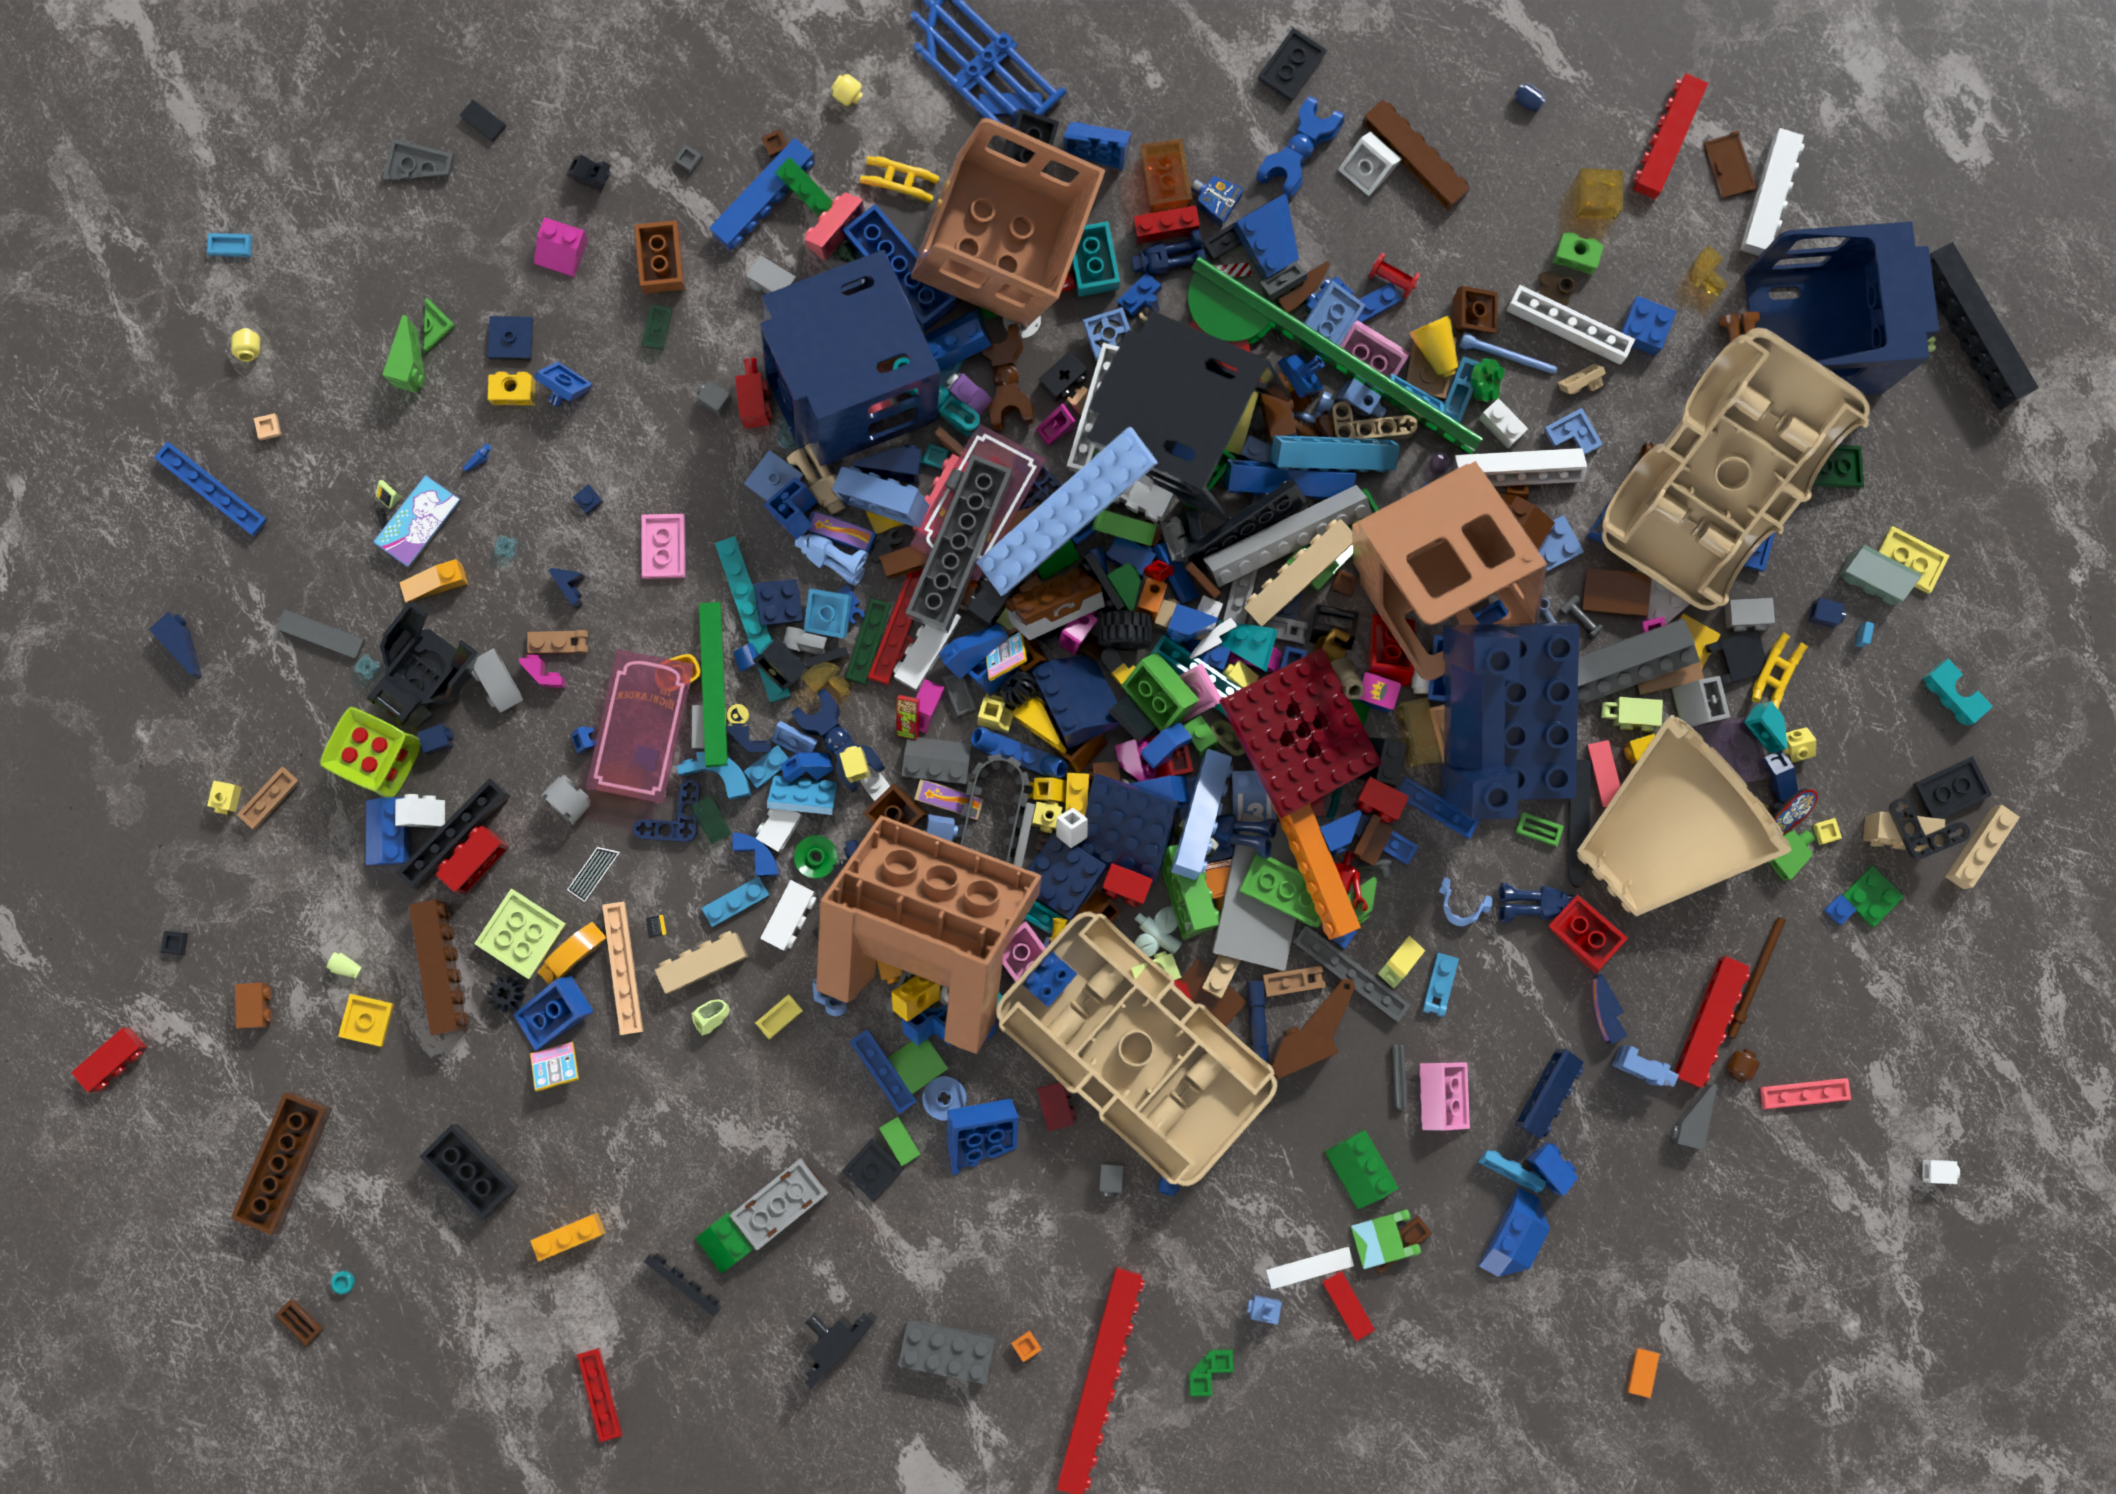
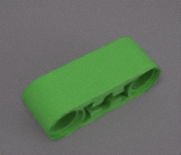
M1103 510L1095 517L1092 529L1151 546L1157 525Z

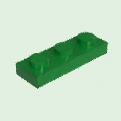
M788 157L774 172L818 218L832 207L833 201L791 157Z

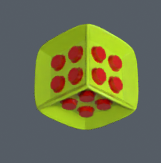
M349 707L338 722L324 749L320 766L354 784L377 792L385 798L394 797L405 782L421 747L420 739L355 707Z

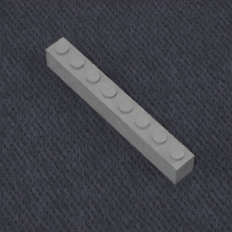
M1357 485L1203 558L1208 574L1219 588L1310 544L1309 542L1316 535L1322 536L1328 531L1325 527L1334 519L1336 521L1342 519L1348 526L1372 514L1368 498Z

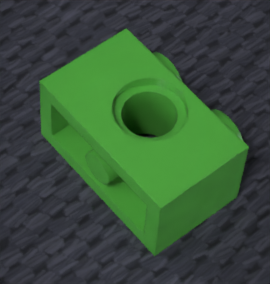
M1563 233L1559 239L1552 263L1593 275L1598 267L1604 244H1600L1595 239L1580 238L1575 233ZM1574 249H1580L1583 255H1578Z

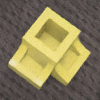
M986 693L978 715L977 725L1008 734L1013 720L1011 714L1013 711L1005 707L1006 702L1002 697L996 695L989 696Z

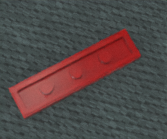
M600 1347L577 1354L599 1442L621 1437L622 1431Z

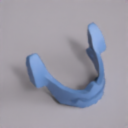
M1444 878L1439 892L1444 895L1443 908L1447 919L1452 924L1465 926L1475 922L1482 912L1489 913L1492 906L1491 896H1485L1478 909L1469 917L1461 918L1458 915L1452 914L1448 906V898L1452 891L1449 889L1450 879Z

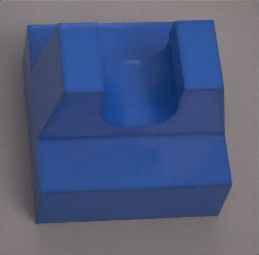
M579 727L570 734L577 754L584 753L599 744L598 739L590 740L588 736L594 732L593 727Z

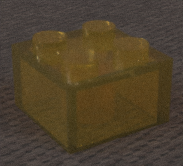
M1581 168L1576 176L1575 217L1617 219L1623 211V170Z

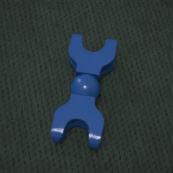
M1309 96L1299 109L1300 126L1297 129L1298 134L1290 139L1288 147H1285L1281 152L1268 155L1257 171V180L1264 184L1273 176H1284L1286 182L1283 185L1284 194H1287L1288 198H1293L1303 184L1302 167L1304 166V160H1307L1312 155L1314 148L1319 143L1334 139L1345 120V114L1339 111H1335L1329 118H1317L1315 114L1318 110V100L1312 96Z

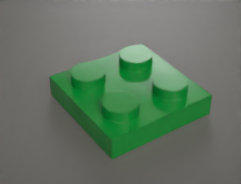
M1869 866L1842 894L1871 927H1875L1904 897L1874 866Z

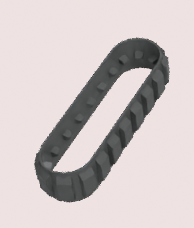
M1001 754L988 756L989 761L984 764L979 762L972 772L975 779L974 782L968 783L966 796L971 797L970 802L964 803L961 815L966 818L965 825L959 824L957 838L961 839L960 845L964 846L965 838L972 837L973 831L968 829L970 816L977 815V809L972 808L974 796L981 795L982 788L977 786L980 776L986 778L988 772L985 769L989 766H993V769L996 770L1000 769V764L1008 765L1006 769L1008 772L1012 773L1016 770L1020 777L1015 778V784L1022 785L1021 795H1014L1013 802L1018 804L1016 817L1009 816L1008 821L1009 824L1014 825L1012 836L1004 840V845L1009 846L1007 859H1000L1013 865L1015 858L1010 857L1011 850H1017L1019 837L1015 836L1016 829L1021 830L1024 817L1019 813L1021 808H1026L1029 794L1024 793V788L1029 787L1030 784L1027 772L1022 773L1020 769L1022 763L1012 756L1007 760L1002 758Z

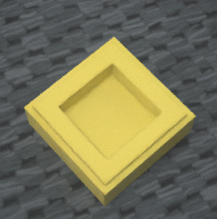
M1835 818L1813 824L1819 845L1842 839Z

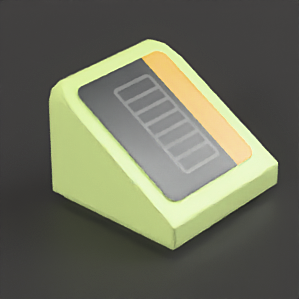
M383 480L378 482L376 497L389 509H392L401 500V496Z

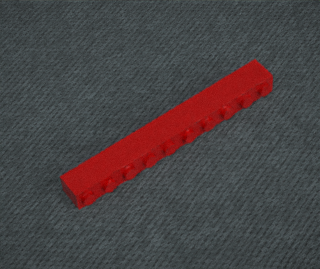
M1120 1267L1115 1268L1060 1471L1057 1490L1070 1494H1084V1491L1089 1492L1092 1478L1088 1476L1090 1469H1095L1098 1456L1094 1455L1096 1447H1101L1104 1434L1100 1433L1102 1424L1107 1425L1110 1414L1106 1409L1108 1402L1112 1403L1116 1390L1112 1389L1114 1380H1119L1121 1367H1118L1120 1358H1125L1127 1346L1124 1345L1126 1336H1131L1133 1324L1130 1323L1131 1316L1137 1313L1139 1302L1136 1301L1138 1292L1142 1293L1145 1284L1141 1273Z

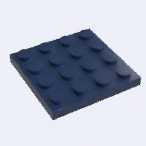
M1096 774L1093 779L1085 817L1088 819L1087 838L1081 841L1078 847L1108 867L1113 863L1153 879L1152 882L1156 883L1159 881L1178 800Z

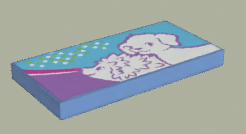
M425 475L373 543L410 568L459 505L461 499Z

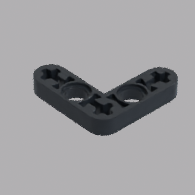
M1896 799L1889 805V813L1910 857L1914 859L1933 855L1966 841L1970 836V828L1963 822L1953 823L1925 835L1916 813L1907 799ZM1899 805H1904L1905 807L1902 812L1896 811ZM1906 816L1910 817V819H1906L1903 821L1900 820V818H1904ZM1906 823L1914 825L1915 832L1912 835L1905 832L1904 827ZM1957 829H1962L1963 833H1961L1960 836L1958 835L1950 838V836L1948 835L1953 832H1956ZM1937 834L1941 835L1944 839V844L1941 847L1936 846L1933 841ZM1928 844L1929 847L1922 849L1921 853L1915 852L1917 845Z

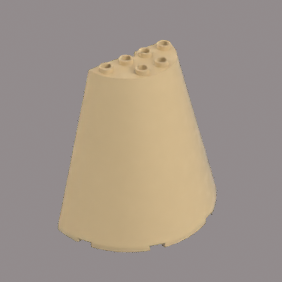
M1671 715L1659 729L1578 848L1577 856L1585 865L1588 863L1593 868L1592 873L1599 881L1604 879L1609 884L1606 887L1612 896H1618L1622 900L1621 905L1628 913L1632 912L1635 916H1638L1783 856L1791 851V846L1788 840L1782 836L1784 833L1757 796L1754 797L1753 793L1746 788L1747 784L1713 747L1710 748L1703 741V737L1679 717Z

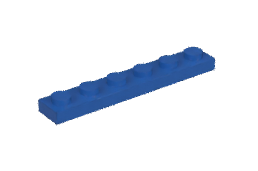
M167 441L154 456L157 461L255 537L268 521L170 442Z

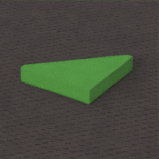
M426 298L423 349L428 353L456 326Z

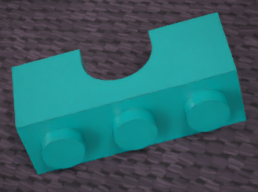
M1946 659L1937 664L1922 679L1926 682V687L1940 697V702L1946 708H1950L1953 711L1958 722L1966 726L1974 724L1993 706L1979 691L1970 693L1967 697L1959 695L1955 684L1963 674L1949 659Z

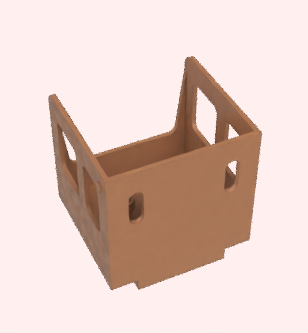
M989 118L981 119L955 157L918 252L911 278L1022 326H1030L1060 296L1105 170ZM994 135H997L1030 149L1035 154L1025 164L988 148L987 144ZM1050 161H1056L1079 173L1070 183H1066L1045 174L1042 170Z
M1476 461L1465 464L1352 524L1353 564L1360 573V585L1421 678L1434 680L1444 675L1445 661L1443 660V651L1435 655H1430L1426 652L1405 620V616L1414 610L1420 619L1429 625L1439 624L1454 615L1460 625H1475L1479 623L1469 607L1496 593L1508 611V615L1493 624L1538 623L1547 563Z

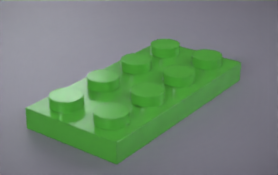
M1256 851L1238 891L1314 928H1318L1321 919L1315 911V904L1306 889V882L1300 871L1271 857L1268 859L1261 858Z

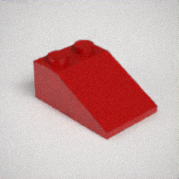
M1373 614L1366 672L1398 682L1402 686H1409L1414 674V667L1381 616ZM1405 619L1415 634V620Z
M1578 894L1548 926L1574 955L1595 974L1607 964L1628 939Z

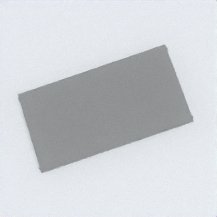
M1242 813L1241 821L1261 822L1265 820L1248 813ZM1277 822L1276 835L1274 838H1270L1272 843L1270 857L1299 871L1296 858L1290 850L1287 836L1281 828V823ZM1238 831V834L1241 835L1263 836L1258 833ZM1235 845L1212 953L1285 971L1296 919L1238 891L1256 849L1249 846Z

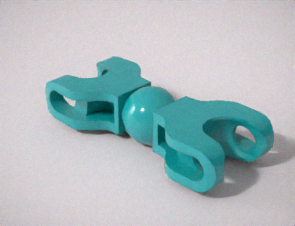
M899 358L895 361L893 370L901 365H907L910 360ZM939 386L938 412L940 416L965 438L974 439L977 435L979 436L981 431L979 414L963 401L956 399L952 395L950 396L949 391L945 387ZM918 388L907 393L914 397L917 395Z

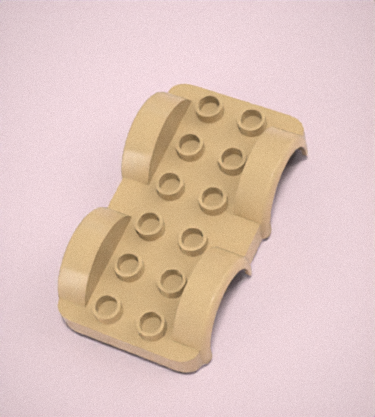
M1763 328L1751 329L1746 335L1735 338L1721 351L1695 386L1685 404L1681 421L1666 441L1651 448L1624 479L1610 501L1603 517L1602 539L1605 546L1701 610H1713L1718 606L1726 605L1729 601L1731 587L1750 556L1770 535L1774 533L1782 535L1785 521L1800 502H1806L1811 498L1813 483L1832 452L1854 429L1859 426L1864 428L1868 426L1869 404L1857 388L1773 332Z
M1092 912L1081 913L1065 926L1002 996L996 1009L997 1017L1000 1021L999 1026L1003 1032L1047 1069L1069 1092H1078L1099 1111L1101 1121L1134 1148L1169 1183L1190 1186L1198 1182L1273 1098L1277 1089V1081L1273 1076L1274 1070L1271 1065L1260 1058L1227 1029L1207 1007L1202 1004H1194L1173 985V977L1132 943L1105 915ZM1053 951L1077 975L1054 1002L1047 1007L1022 984L1026 981L1028 975L1037 969L1043 958ZM1148 962L1149 964L1135 979L1131 968Z

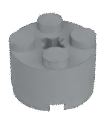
M563 774L561 778L558 776L540 796L544 801L547 800L559 815L573 825L591 806V800L581 789L576 791L573 782Z

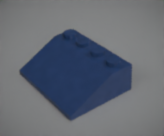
M1082 655L1050 660L1031 669L1035 683L1068 749L1121 725L1108 712L1117 703V700L1097 662Z

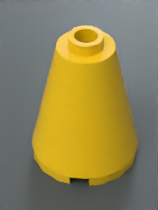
M1449 315L1409 332L1411 338L1438 376L1443 374L1445 378L1456 373L1455 368L1458 367Z

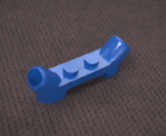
M984 727L977 728L972 734V746L981 750L986 755L1001 754V757L1007 760L1012 756L1022 763L1021 767L1047 778L1062 779L1067 772L1068 763L1062 757L1051 755L994 733Z

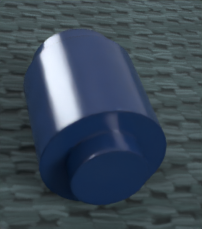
M1528 82L1525 86L1521 83L1514 93L1517 96L1515 101L1530 111L1534 110L1537 112L1546 100L1543 92Z

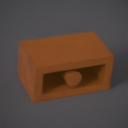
M269 983L235 984L237 1029L269 1027V1022L272 1021V1011L269 1009L272 991Z

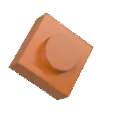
M1030 1330L1011 1342L1023 1362L1042 1350Z

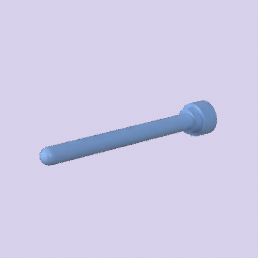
M1464 331L1460 338L1459 348L1467 350V348L1472 349L1473 347L1551 374L1557 372V367L1476 340L1472 333Z

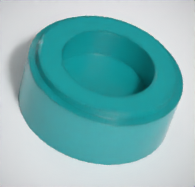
M348 1271L338 1272L331 1279V1288L337 1294L348 1293L355 1286V1278Z

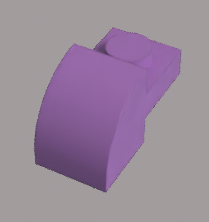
M963 373L958 376L948 389L958 400L963 401L974 409L979 416L992 402L991 397Z

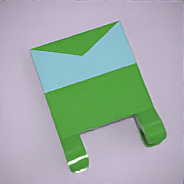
M1408 1210L1351 1226L1363 1269L1421 1254L1418 1244L1403 1248L1396 1223L1410 1220Z

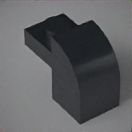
M578 155L574 157L566 176L582 185L601 191L610 176L609 169L611 165L604 161L595 163L583 155Z

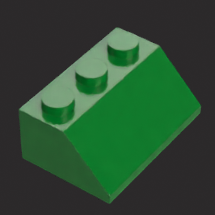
M1361 1129L1324 1151L1357 1209L1372 1204L1399 1189L1366 1130Z

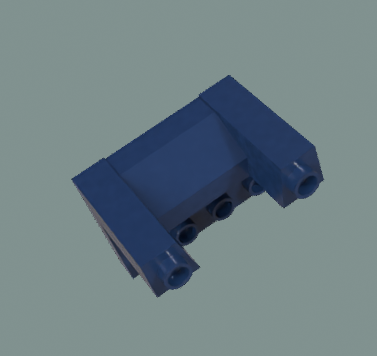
M1575 623L1443 625L1445 715L1442 798L1472 819L1517 818L1518 800L1576 798L1579 625Z

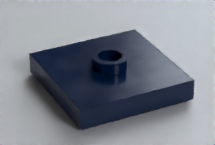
M490 316L488 358L531 360L534 319L532 317Z

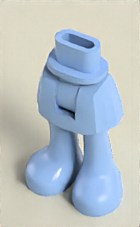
M810 533L808 535L803 534L795 540V546L802 549V553L806 554L807 558L820 569L826 565L854 586L861 581L865 573L863 565L868 557L867 552L859 550L853 555H848L833 546L832 540Z

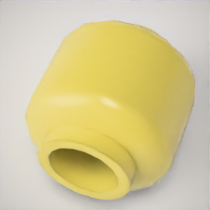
M849 74L839 75L831 87L833 97L845 106L851 105L852 102L857 104L863 95L860 92L862 84Z
M247 328L235 332L231 339L232 354L244 362L254 360L260 354V336Z

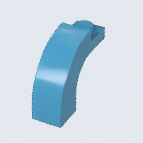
M705 751L696 752L698 761L687 759L681 761L682 765L676 766L678 775L681 777L704 771L719 774L724 780L730 800L752 795L746 775L729 758L728 766L706 768Z

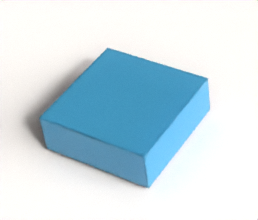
M1865 622L1859 625L1855 646L1864 647L1871 643L1874 623Z

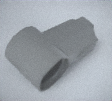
M787 627L783 642L791 652L800 653L802 651L820 655L825 652L827 637L805 633L804 630Z

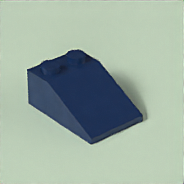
M905 445V447H897L854 461L853 466L867 475L869 472L875 473L883 480L890 478L896 481L899 480V482L920 484L923 457L921 449H918L917 446Z

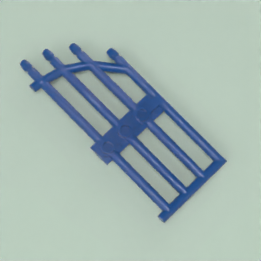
M923 0L930 8L927 22L915 11L910 14L912 20L917 22L926 32L927 50L917 42L913 45L915 51L918 54L920 53V56L984 118L1000 122L969 92L977 84L984 88L1012 117L1014 111L1017 110L984 78L992 70L1035 110L1033 113L1039 115L1045 114L1067 93L1062 86L1056 91L1014 50L1018 47V44L1009 34L1003 31L998 35L963 0L951 1L992 40L985 48H982L941 8L945 0ZM937 16L978 54L973 60L968 62L934 29ZM935 42L963 68L955 76L937 61ZM1007 56L1050 96L1042 105L999 64Z

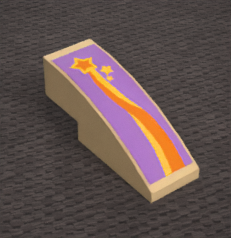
M920 779L914 800L937 809L962 815L964 803H969L971 797L966 796L964 792ZM974 796L972 808L977 809V815L970 816L971 819L978 820L984 799Z

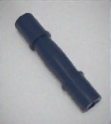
M1264 981L1246 982L1251 1045L1249 1047L1269 1064V1044H1267V1024L1264 1005H1266Z

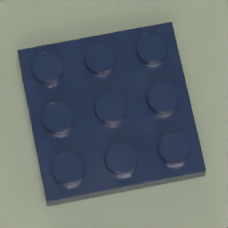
M1053 832L1028 871L1042 876L1037 899L1071 921L1108 866L1076 845L1070 848L1056 837V832Z

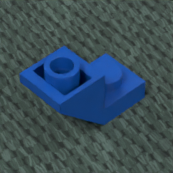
M796 753L781 764L784 779L789 783L806 771L818 780L834 769L829 753Z

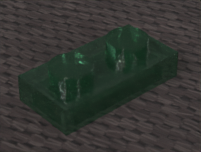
M650 304L642 340L643 347L664 351L672 315L671 308Z
M711 796L690 806L711 844L731 834Z

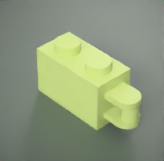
M1619 697L1615 699L1614 703L1602 702L1601 718L1614 719L1613 725L1620 726L1622 730H1633V727H1641V731L1652 732L1662 726L1663 700ZM1610 708H1614V714H1610Z

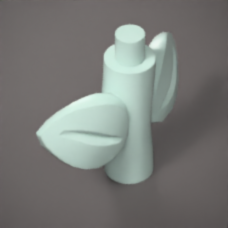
M1172 906L1160 910L1154 920L1149 915L1145 917L1141 913L1135 917V920L1141 924L1139 928L1145 933L1139 935L1134 944L1148 957L1155 955L1159 947L1164 948L1173 955L1182 945V942L1170 935L1178 927Z

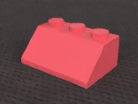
M846 192L841 197L837 196L832 202L831 209L828 212L822 213L818 219V224L806 232L804 239L806 247L826 262L844 241L843 229L865 212L861 198Z

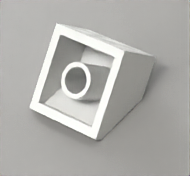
M1369 132L1360 138L1338 170L1364 193L1371 196L1392 173L1402 158L1372 132Z

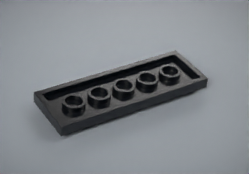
M1291 478L1281 483L1272 492L1263 495L1254 504L1245 507L1242 512L1231 517L1229 521H1225L1218 528L1209 531L1200 540L1191 543L1183 551L1189 560L1203 573L1207 570L1203 558L1278 523L1308 502L1294 479Z

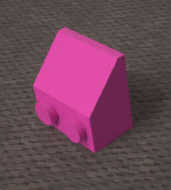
M544 217L537 235L534 264L575 277L589 238L584 230Z

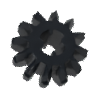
M1018 670L1014 675L1010 674L1008 679H1004L1005 683L1000 686V695L1004 701L1011 707L1016 706L1019 708L1022 704L1026 705L1028 700H1032V695L1036 694L1037 684L1028 673Z
M505 975L503 981L498 976L496 977L497 984L493 982L489 984L494 990L487 991L488 995H493L488 1002L495 1003V1010L501 1008L502 1012L506 1013L508 1007L511 1011L516 1010L515 1003L522 1005L523 1002L518 998L525 997V993L519 992V990L524 988V985H517L518 978L514 977L511 980L510 975ZM504 989L510 990L509 998L502 997V993H505Z

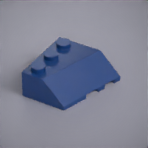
M1070 122L1063 138V151L1073 156L1123 171L1130 150L1132 132L1087 125L1081 122Z
M1287 194L1274 199L1232 224L1262 280L1299 260Z
M1012 1099L947 1110V1147L952 1175L960 1173L959 1169L968 1165L971 1168L979 1165L978 1161L987 1157L993 1159L1017 1148L1019 1117Z

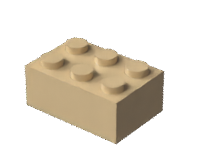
M1877 812L1865 816L1863 841L1871 842L1870 846L1875 847L1892 845L1893 849H1906L1890 813ZM1909 816L1900 818L1901 821L1910 819ZM1917 816L1925 835L1945 827V819ZM1906 823L1904 830L1907 834L1912 835L1915 832V827L1912 823ZM1938 834L1935 835L1933 839L1934 844L1938 847L1944 844L1943 837ZM1928 844L1921 846L1917 845L1915 851L1921 852L1922 849L1928 848L1929 846Z

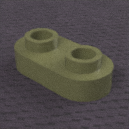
M1218 720L1212 724L1210 729L1216 736L1218 744L1234 757L1242 756L1245 753L1235 730L1227 721ZM1218 728H1222L1224 730L1223 735L1217 734ZM1233 743H1239L1240 749L1235 750Z

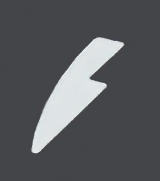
M1229 618L1212 630L1198 644L1189 658L1192 659L1222 643L1219 636L1237 627L1233 619Z

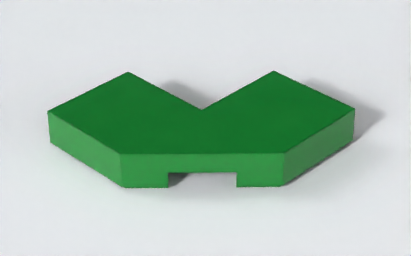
M1233 1349L1209 1350L1189 1372L1190 1397L1212 1396L1211 1373H1234Z

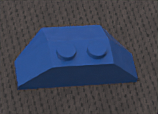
M1518 1187L1478 1266L1498 1277L1531 1268L1550 1231L1538 1197Z

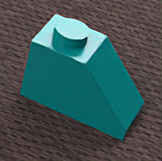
M1772 701L1755 705L1745 720V724L1769 753L1786 749L1788 744L1782 713Z

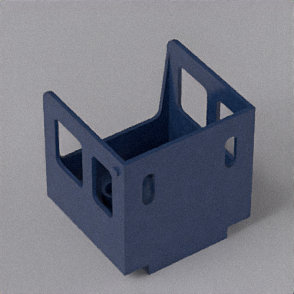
M1912 221L1785 231L1779 234L1744 272L1748 312L1760 313V321L1755 324V328H1763L1773 332L1857 388L1863 395L1885 393L1929 358L1927 340L1939 332L1929 246L1915 247ZM1845 238L1835 247L1789 250L1797 241L1802 239ZM1828 256L1825 260L1816 263L1775 265L1783 259ZM1796 287L1800 290V297L1774 300L1769 297L1770 289Z
M885 250L762 295L764 322L760 323L765 377L797 448L800 449L810 444L820 467L924 427L936 420L941 371ZM900 355H906L910 359L907 365L887 373H879L876 369L878 364ZM918 388L917 395L913 398L868 414V409L872 405ZM917 407L916 417L913 420L891 429L868 435V427L872 423Z

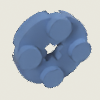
M948 1076L937 1077L930 1081L925 1087L922 1096L926 1112L933 1118L947 1121V1110L965 1107L967 1099L963 1085L958 1080ZM941 1092L951 1096L947 1105L938 1100L941 1097Z

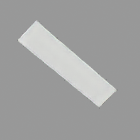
M1349 1247L1266 1271L1271 1289L1353 1267L1354 1264Z

